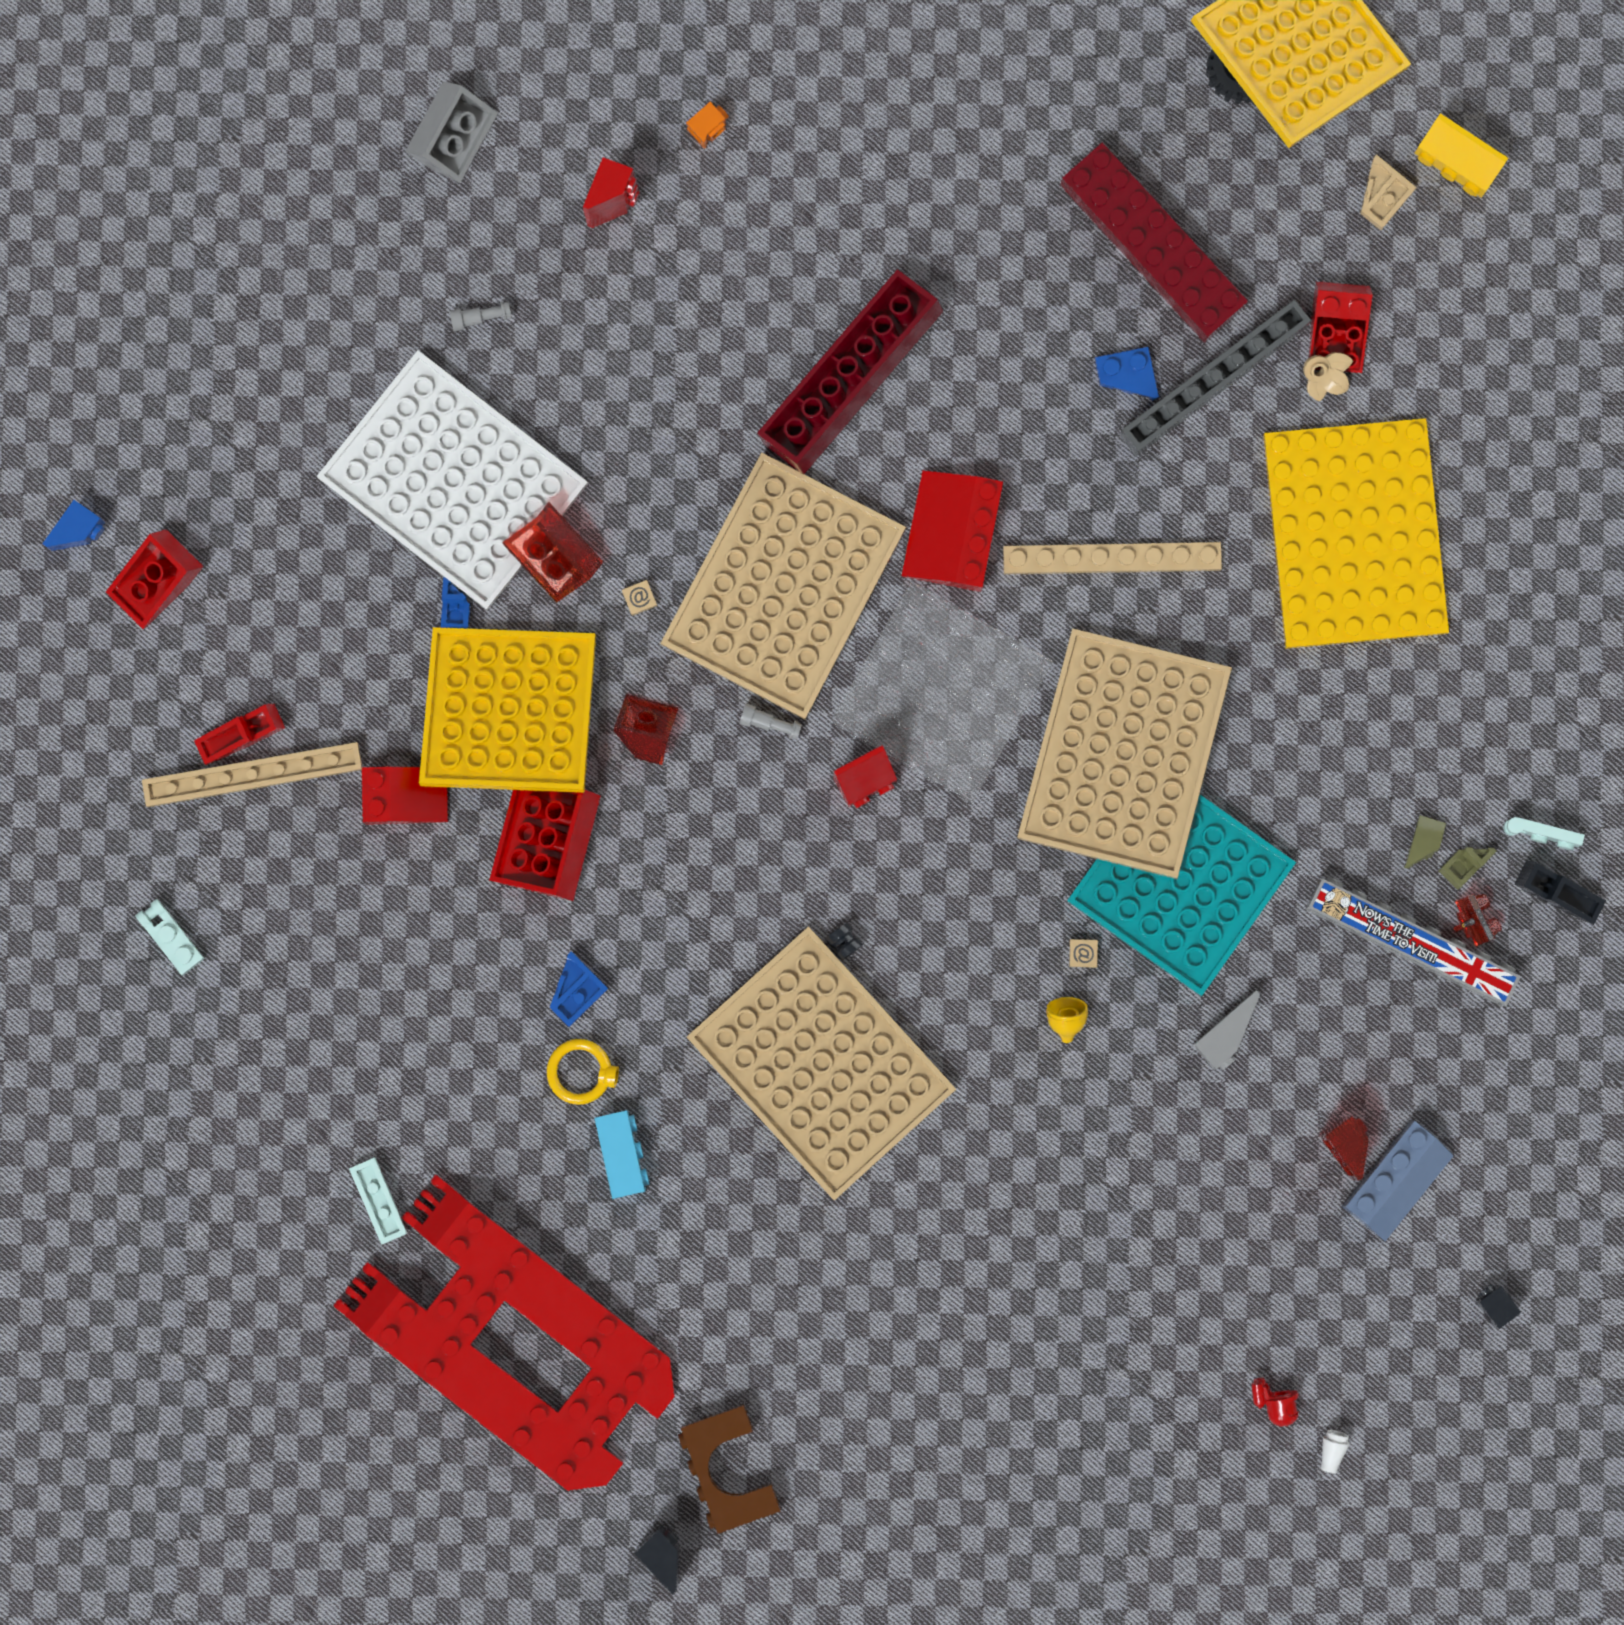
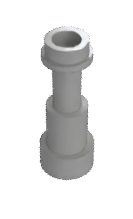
M501 301V306L482 310L479 307L463 311L460 308L449 310L453 331L464 330L466 326L482 324L483 320L503 317L504 320L512 318L509 302Z
M747 703L739 723L747 727L753 725L768 731L771 728L790 734L789 739L793 738L796 740L802 726L797 721L791 724L773 718L772 714L757 710L756 706Z

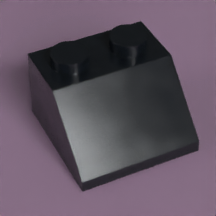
M660 1525L636 1548L634 1554L673 1595L677 1591L679 1584L680 1545L678 1540L680 1538L669 1526L664 1529Z

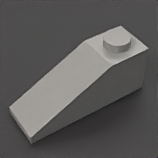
M1257 990L1253 991L1192 1045L1213 1070L1219 1067L1224 1070L1235 1060L1232 1055L1238 1051L1260 996Z

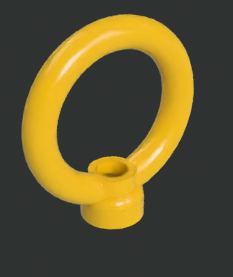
M572 1039L562 1043L553 1051L548 1060L546 1072L549 1086L556 1096L567 1103L583 1105L598 1099L608 1087L616 1088L619 1067L611 1065L606 1052L596 1043L586 1039ZM573 1050L590 1052L600 1064L598 1083L592 1090L586 1093H572L566 1090L558 1079L557 1069L560 1060L564 1055Z

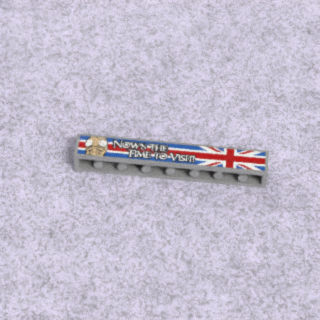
M1328 877L1327 880L1322 878L1318 881L1305 910L1501 1007L1507 1006L1521 977L1515 974L1516 969L1503 962L1497 965L1490 961L1491 956L1479 950L1473 953L1465 949V943L1455 938H1451L1448 941L1440 937L1442 932L1430 926H1426L1424 929L1416 925L1417 920L1403 913L1400 917L1391 912L1392 907L1382 902L1371 903L1366 900L1368 897L1366 894L1355 889L1349 892L1341 888L1343 883L1334 878Z

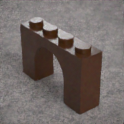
M744 1404L681 1426L682 1433L678 1434L682 1449L688 1448L691 1459L687 1460L691 1475H697L700 1486H697L696 1489L701 1503L707 1502L710 1512L705 1513L710 1529L716 1528L717 1534L781 1512L772 1483L744 1493L734 1494L719 1488L711 1478L709 1460L713 1451L726 1441L753 1432Z

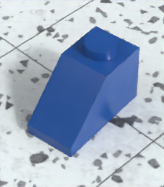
M73 500L42 544L51 551L88 545L92 540L96 541L102 535L105 521Z

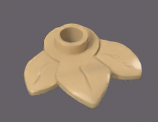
M1333 352L1326 357L1320 355L1309 357L1303 368L1304 375L1308 379L1306 389L1313 399L1321 401L1327 392L1336 395L1347 392L1349 381L1343 372L1352 364L1353 360L1340 352ZM1321 366V370L1314 373L1315 368Z

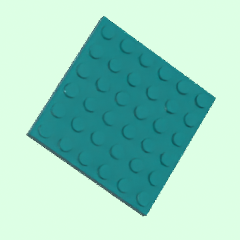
M1199 794L1178 879L1096 859L1067 902L1196 994L1202 996L1296 862Z

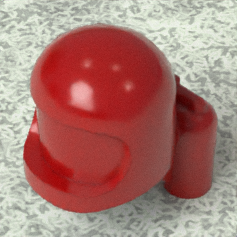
M1265 1378L1253 1379L1251 1386L1254 1404L1259 1409L1266 1405L1269 1420L1277 1426L1293 1424L1299 1416L1296 1406V1400L1299 1397L1298 1391L1272 1392L1268 1383H1265Z

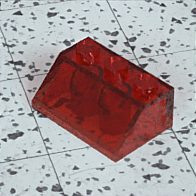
M550 502L534 512L502 542L556 603L590 580L603 564V560Z

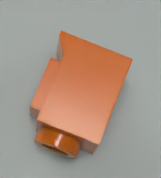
M709 102L686 122L687 130L706 149L709 140L711 142L714 141L726 130V120L729 116L721 106L715 107Z

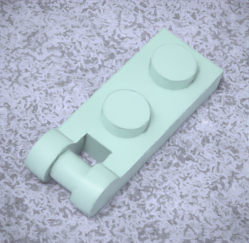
M1518 817L1507 820L1503 825L1504 832L1509 836L1523 833L1531 835L1530 840L1545 844L1547 840L1558 842L1557 847L1566 850H1573L1574 847L1582 846L1585 836L1584 834Z
M155 899L150 903V908L144 912L141 910L135 917L179 973L185 975L205 958L158 899ZM159 915L163 921L155 926L151 920Z

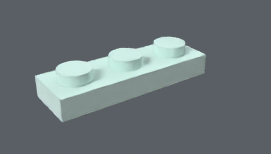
M376 1158L349 1168L381 1245L408 1234Z

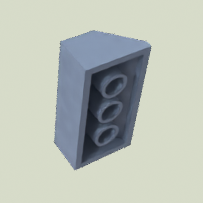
M1409 1121L1342 1207L1383 1241H1386L1452 1159L1453 1155L1436 1137L1416 1121Z

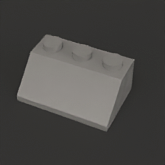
M443 81L405 152L423 165L461 183L498 112L463 86Z

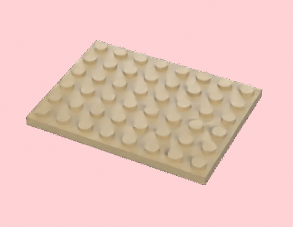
M761 453L660 644L805 720L906 527Z
M1072 628L1017 838L1178 879L1232 667Z
M809 926L687 1036L688 1040L833 1200H836L956 1090Z

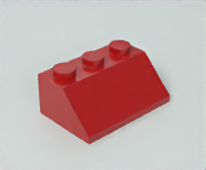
M602 157L583 205L588 227L595 228L627 214L630 206L635 207L640 192L637 191V178H635L633 168Z

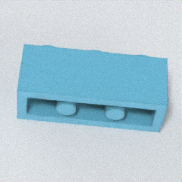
M622 1111L596 1117L595 1123L612 1199L645 1192V1186L650 1184L647 1170H641L639 1159L644 1158L641 1143H635L633 1132L638 1131L635 1116H629L628 1111Z

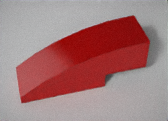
M265 704L244 716L236 717L197 738L194 742L204 764L208 765L285 729V726L275 704Z

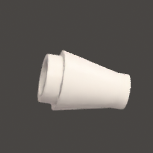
M1327 1430V1434L1323 1436L1321 1470L1337 1473L1338 1467L1350 1445L1347 1434L1336 1430Z

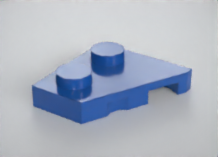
M1148 347L1095 357L1100 386L1110 389L1116 388L1129 394L1146 396L1152 400L1159 398Z
M572 951L567 956L562 975L550 1005V1009L568 1027L573 1025L608 990Z

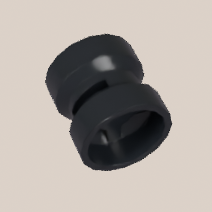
M848 923L826 937L829 944L837 949V955L841 961L863 946L860 939L853 936L852 928Z

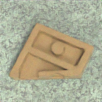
M1376 155L1372 160L1360 214L1378 229L1382 230L1417 187Z

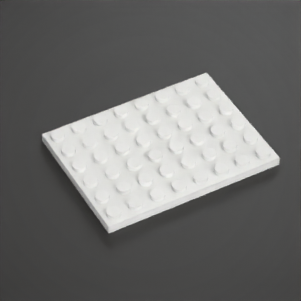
M417 350L316 476L487 611L588 485V482L419 350Z

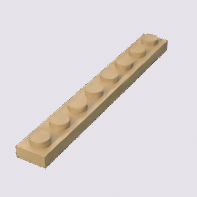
M1221 542L1003 546L1004 575L1221 571Z
M355 742L143 779L142 785L146 807H154L362 770L359 743Z

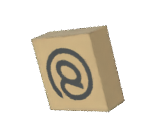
M647 580L622 590L632 616L657 606Z
M1070 939L1069 967L1097 968L1098 940Z

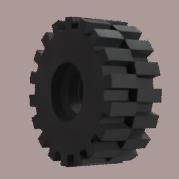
M1212 49L1206 64V78L1209 77L1208 84L1210 88L1214 87V93L1218 97L1220 94L1223 95L1226 102H1229L1230 99L1235 100L1234 104H1240L1243 100L1246 103L1252 102Z

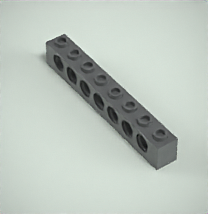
M1293 300L1123 428L1120 437L1133 454L1138 456L1305 330L1311 320L1299 304Z

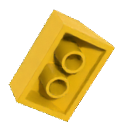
M1441 113L1414 153L1418 156V160L1429 167L1434 166L1441 171L1440 174L1445 179L1452 182L1454 180L1463 185L1464 191L1475 197L1478 195L1481 198L1508 160V157Z

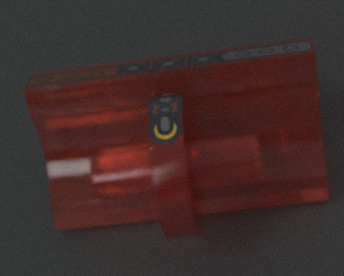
M1471 894L1455 902L1460 911L1456 914L1460 924L1453 928L1455 932L1463 929L1467 939L1472 937L1476 946L1495 939L1494 935L1502 930L1498 919L1494 917L1487 920L1483 913V910L1490 907V901L1486 894L1476 896Z

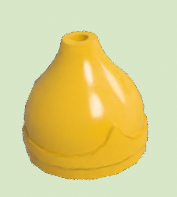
M1060 997L1048 1003L1046 1009L1048 1023L1051 1029L1060 1036L1062 1042H1072L1074 1036L1086 1024L1088 1008L1083 1000L1073 997Z

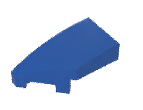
M443 577L440 628L469 629L470 604L467 602L466 596L462 592L460 593L451 581Z

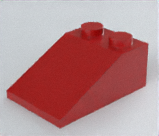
M167 529L148 535L106 590V593L142 629H145L191 584L204 566Z
M883 745L833 771V779L848 807L854 805L856 809L869 803V797L878 792L882 796L894 789L893 784L897 782L896 775Z
M362 767L363 823L366 825L448 822L447 787L420 786V767Z

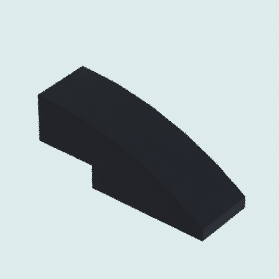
M1527 860L1514 884L1535 897L1591 925L1595 924L1606 900L1565 876L1558 875L1537 862Z

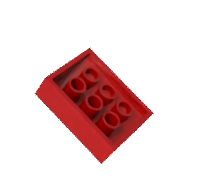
M922 470L901 577L981 592L1003 481L978 476Z
M513 790L489 881L573 901L601 795L585 790V793Z

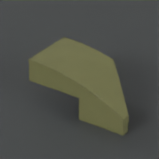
M1419 816L1404 868L1409 869L1424 859L1432 858L1434 853L1440 848L1446 823L1425 816Z

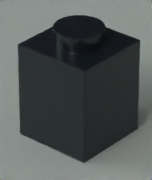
M1492 1284L1488 1285L1478 1293L1480 1298L1475 1301L1497 1329H1501L1522 1313L1501 1285L1494 1287Z

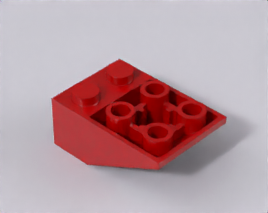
M1316 281L1312 308L1309 357L1316 355L1326 357L1333 352H1340L1353 360L1352 364L1344 372L1362 373L1373 296L1370 286Z

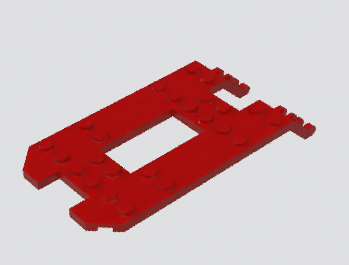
M435 1174L430 1183L445 1192V1196L439 1201L431 1192L423 1189L420 1194L435 1206L434 1210L416 1198L413 1202L414 1205L429 1215L427 1219L422 1223L410 1211H406L401 1218L435 1248L459 1265L460 1268L426 1310L406 1295L379 1269L367 1261L362 1270L378 1282L371 1289L362 1279L355 1277L352 1282L363 1290L367 1296L363 1297L348 1285L345 1293L353 1299L355 1298L360 1305L354 1311L344 1300L337 1299L333 1306L372 1341L567 1491L606 1486L623 1465V1461L602 1445L635 1403L639 1404L657 1419L674 1398L670 1357L472 1205L450 1184ZM504 1301L591 1367L558 1411L471 1345Z

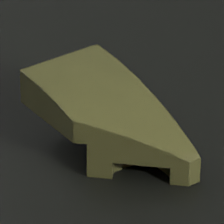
M1466 847L1463 850H1458L1438 871L1458 890L1497 851L1494 848L1473 849L1472 847Z

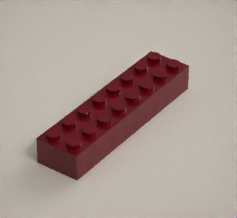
M1103 143L1098 145L1062 177L1060 186L1204 343L1211 339L1246 307L1248 300Z
M897 269L757 432L763 444L804 475L943 313L938 299Z

